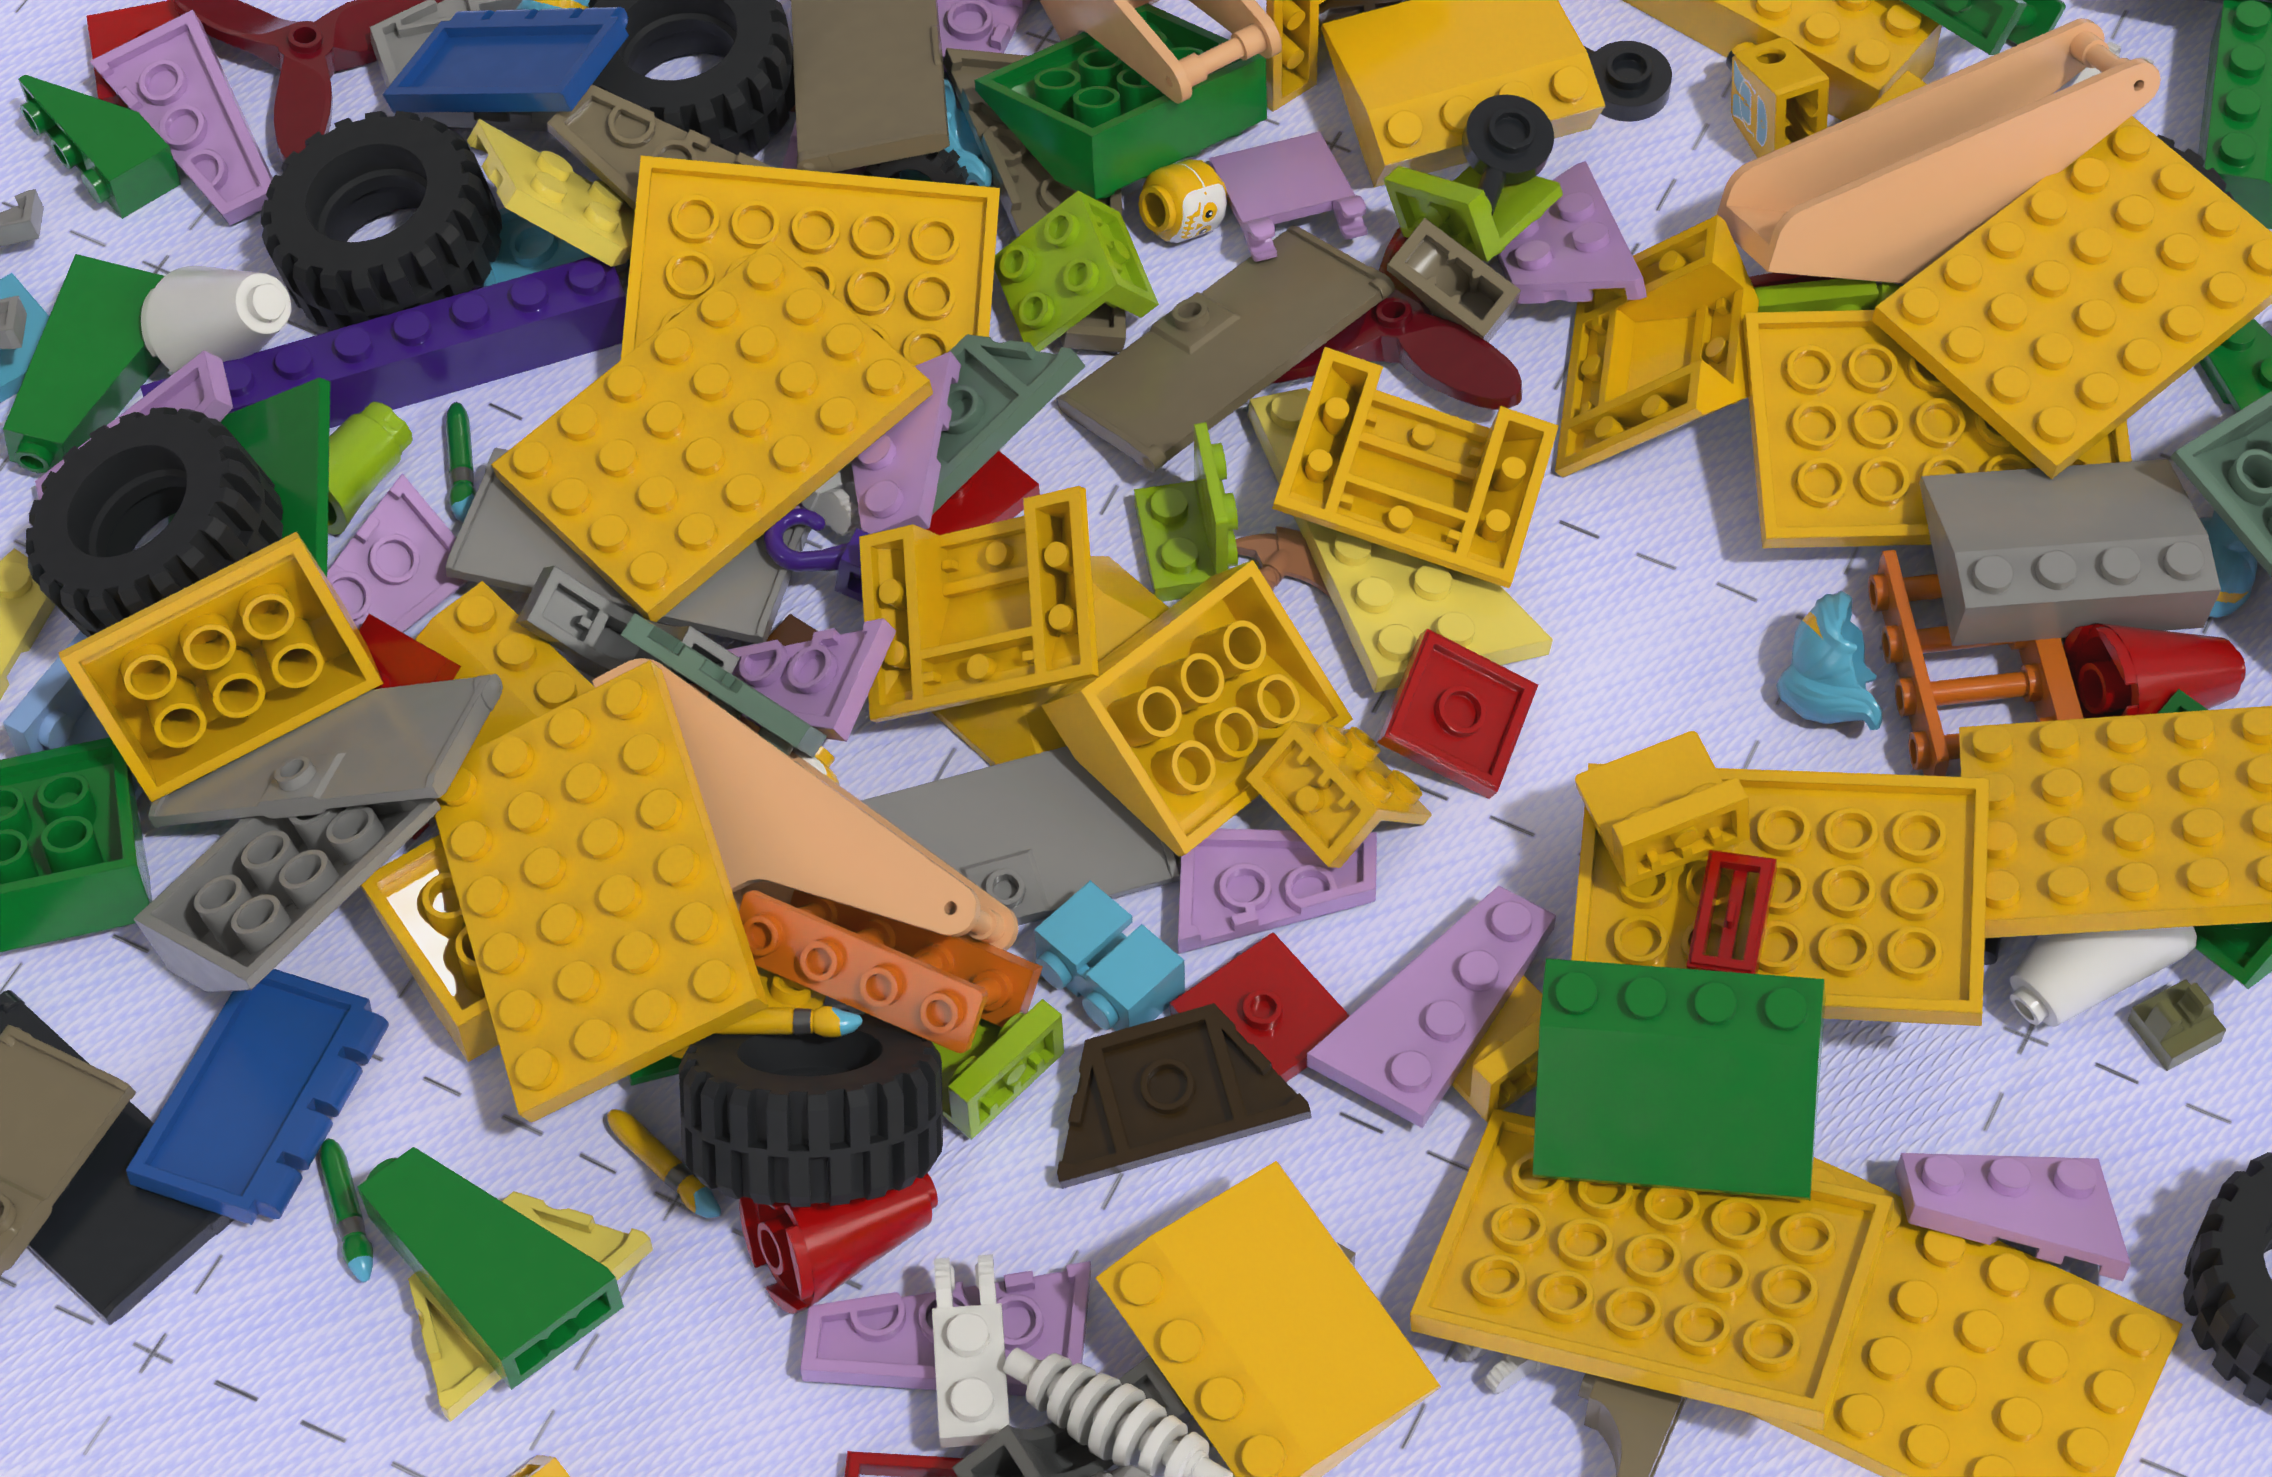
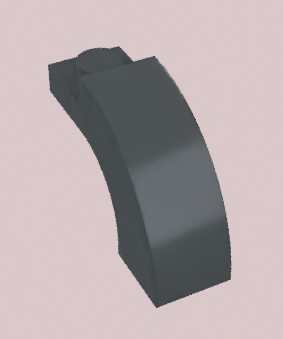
M556 566L543 568L516 620V623L559 649L558 652L573 667L593 678H597L630 660L639 658L658 660L621 636V633L634 615L633 613L605 599ZM646 619L729 673H733L739 657L691 626H669Z
M1150 1355L1119 1378L1122 1385L1126 1383L1132 1384L1145 1393L1146 1399L1152 1398L1166 1409L1167 1416L1174 1415L1185 1424L1194 1418ZM1051 1422L1029 1429H1019L1007 1425L952 1468L958 1477H1091L1099 1471L1109 1473L1119 1468V1466L1115 1465L1112 1459L1103 1460L1089 1451L1088 1444L1081 1445L1068 1434L1067 1428H1059Z

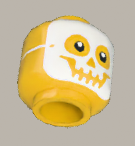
M1187 159L1161 167L1147 176L1142 186V192L1139 195V213L1147 228L1167 242L1179 243L1207 234L1219 227L1225 216L1227 191L1224 182L1211 166L1202 160Z

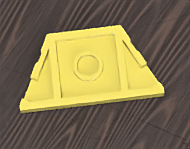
M478 119L467 142L470 147L488 154L481 167L488 179L496 186V193L506 209L611 267L625 264L628 259L630 260L635 211L603 181L595 180L591 182L573 172L570 163L561 156L550 151H542L540 153Z
M515 1191L502 1200L506 1205L606 1266L616 1277L617 1281L653 1251L651 1239L644 1231L631 1228L629 1234L596 1224L592 1215L570 1208L553 1209L546 1205L544 1200ZM414 1273L408 1278L422 1328L421 1332L431 1364L439 1403L444 1416L451 1422L502 1378Z

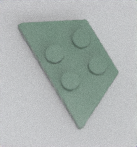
M969 334L965 335L950 350L961 364L958 383L951 384L947 405L952 410V415L949 422V430L941 432L937 459L941 463L932 515L1086 367L1076 352L1066 347H1061L1058 354L1038 352L1029 342L1009 340L998 343L993 341L991 337Z

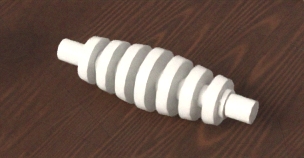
M1015 1348L1008 1355L1003 1371L1027 1385L1026 1401L1039 1412L1046 1411L1049 1420L1059 1428H1067L1068 1434L1081 1445L1088 1444L1089 1451L1103 1460L1112 1459L1113 1463L1119 1467L1133 1465L1153 1477H1233L1231 1471L1209 1459V1443L1196 1432L1188 1434V1427L1185 1423L1174 1415L1167 1416L1166 1409L1152 1398L1146 1399L1145 1393L1132 1384L1126 1383L1122 1385L1119 1379L1105 1373L1097 1375L1095 1369L1081 1363L1072 1365L1069 1358L1057 1353H1052L1041 1361L1020 1348Z

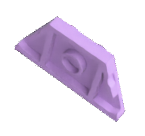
M1586 161L1577 163L1552 180L1560 183L1563 195L1539 219L1532 222L1497 255L1507 280L1521 290L1518 304L1547 303L1553 300L1589 302L1592 301L1594 296L1593 289L1625 288L1627 300H1639L1647 297L1643 276Z

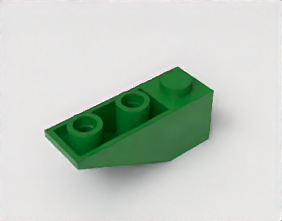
M26 74L18 78L26 100L25 103L20 105L25 120L37 135H41L44 132L47 133L51 138L50 143L54 152L67 169H71L74 166L79 169L86 189L98 204L107 201L123 219L181 185L170 146L139 112Z

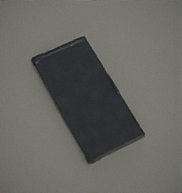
M6 990L0 994V1034L7 1025L19 1027L33 1038L88 1063L29 1009L25 1002L12 990ZM130 1101L53 1204L50 1216L27 1246L109 1325L121 1319L212 1237L218 1235L235 1220L130 1185L126 1169L154 1124Z

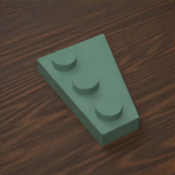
M634 613L621 633V636L657 658V662L666 666L687 683L693 681L710 692L707 697L738 720L744 714L760 724L762 727L758 734L788 756L796 747L809 756L814 757L826 739L827 735L638 614Z

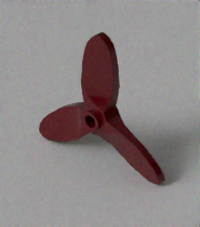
M174 0V6L179 16L193 10L200 19L206 34L254 54L280 70L274 105V129L278 153L283 163L293 151L299 154L306 147V139L318 131L322 135L329 132L333 110L330 78L335 71L377 61L371 44L370 27L426 0H354L337 7L314 22L281 19L238 0ZM435 0V1H436L437 3H439V2H442V1H444V0Z
M1400 227L1390 240L1379 268L1380 272L1392 280L1395 292L1271 383H1283L1315 376L1324 347L1369 362L1400 363L1426 386L1477 407L1498 410L1500 406L1511 408L1522 401L1523 393L1522 380L1518 369L1503 353L1462 325L1431 315L1432 313L1427 306L1408 287L1387 271L1388 263L1408 239L1403 236Z

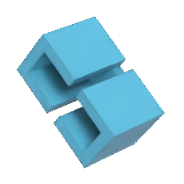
M1090 880L1034 929L1035 964L1043 966L1041 975L1053 987L1059 990L1066 987L1076 997L1079 998L1081 995L1085 997L1082 1000L1084 1010L1098 1026L1105 1030H1109L1112 1027L1118 1031L1153 1021L1170 1006V1002L1185 993L1184 959L1142 924L1128 937L1124 935L1122 931L1133 923L1132 915Z

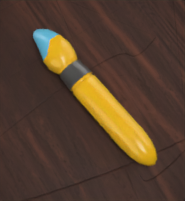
M822 1006L815 1010L807 1008L793 1009L792 1007H767L715 1034L792 1035L794 1033L795 1035L815 1032V1034L822 1037L835 1038L854 1032L862 1024V1018L860 1015L832 1006Z
M611 1109L607 1113V1122L617 1138L665 1184L680 1195L681 1201L688 1209L705 1218L721 1215V1208L711 1189L703 1185L687 1166L642 1123L628 1112L619 1109Z

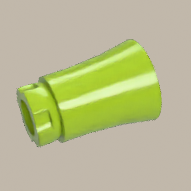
M371 402L362 412L349 416L329 436L328 534L338 535L345 531L363 502L377 485L399 464L403 451L413 441L412 432L407 423L400 419L392 408L383 403Z

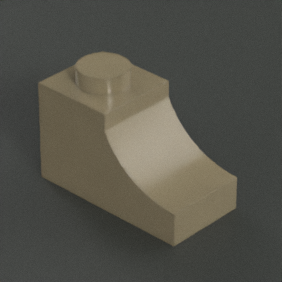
M1426 218L1422 220L1387 265V271L1408 287L1427 306L1433 316L1462 325L1487 342H1490L1516 309L1521 292L1518 287Z
M1585 1373L1578 1393L1579 1397L1588 1400L1584 1425L1597 1430L1608 1444L1615 1462L1616 1477H1654L1687 1397Z

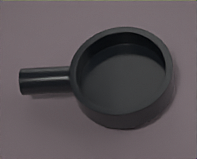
M1636 41L1609 43L1597 51L1584 46L1605 103V108L1601 112L1603 116L1617 121L1633 122L1650 118L1664 108L1670 96L1672 70L1668 60L1661 52L1652 46Z
M1497 95L1480 102L1472 110L1462 135L1464 155L1471 167L1482 176L1478 189L1484 190L1486 197L1489 199L1492 206V216L1504 184H1519L1537 176L1545 167L1554 144L1553 127L1545 112L1530 100L1515 95Z

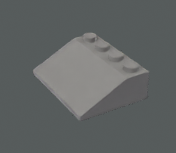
M2169 459L2068 466L2053 479H2050L2039 468L1921 476L1919 484L1952 646L2066 638L2076 627L2087 626L2093 623L2162 631L2204 628L2221 591L2208 533Z
M435 798L330 808L326 809L322 814L277 819H270L265 816L241 818L134 918V921L173 974L206 992L252 990L421 829L441 807Z

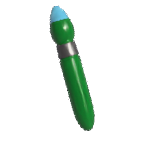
M454 402L450 405L446 414L448 464L452 487L449 494V504L456 519L464 522L475 497L476 490L473 487L474 468L469 416L461 403Z
M327 1138L320 1148V1164L337 1229L343 1242L342 1256L352 1273L361 1282H366L370 1279L373 1268L372 1243L366 1237L364 1220L345 1152L337 1141Z

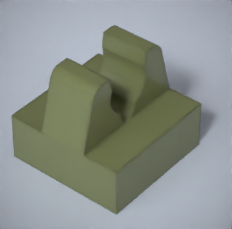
M2187 979L2132 1007L2127 1020L2167 1071L2221 1043L2226 1032V1028L2214 1014V1003L2198 983L2191 985Z

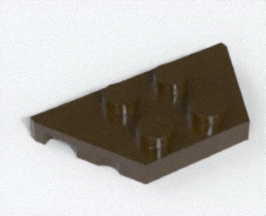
M1209 1004L1085 1040L1079 1066V1083L1071 1103L1068 1117L1069 1130L1063 1158L1058 1164L1057 1176L1061 1188L1064 1189L1312 1118L1308 1101L1300 1093L1297 1094L1272 1068L1271 1062L1255 1045L1249 1044L1237 1031L1235 1024L1216 1004Z

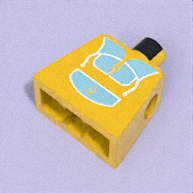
M1777 38L1759 45H1755L1752 42H1743L1736 45L1729 52L1726 65L1732 72V118L1757 158L1827 128L1829 77L1788 38Z

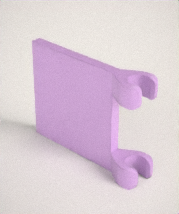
M1320 131L1209 158L1210 166L1225 184L1227 201L1244 232L1254 262L1277 257V250L1272 241V237L1275 236L1274 224L1334 210L1341 234L1345 240L1367 235V227L1362 218V215L1366 214L1365 202L1361 196L1354 194Z

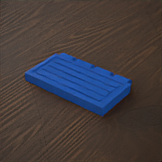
M622 7L586 8L584 10L581 8L541 9L540 11L537 9L497 10L496 12L492 10L458 11L450 21H441L382 95L393 113H396V111L411 113L570 112L629 36L625 29L628 24V15Z
M273 969L252 990L232 991L126 1169L130 1185L253 1225L258 1214L271 1219H280L303 1179L301 1173L296 1169H309L333 1126V1122L327 1116H339L363 1073L362 1068L358 1064H368L389 1027L388 1021L383 1016L372 1012L368 998L277 969Z

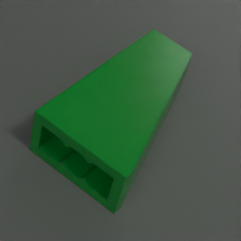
M75 254L3 427L9 461L15 462L31 472L46 473L62 461V457L74 445L77 448L91 438L89 435L91 432L103 425L107 426L125 408L138 392L140 386L147 381L162 362L158 356L152 357L145 345L141 331V312L146 296L164 278L163 275Z
M412 1147L398 1158H389L378 1164L370 1172L367 1180L357 1186L371 1221L511 1390L624 1308L616 1277L606 1266L415 1147Z

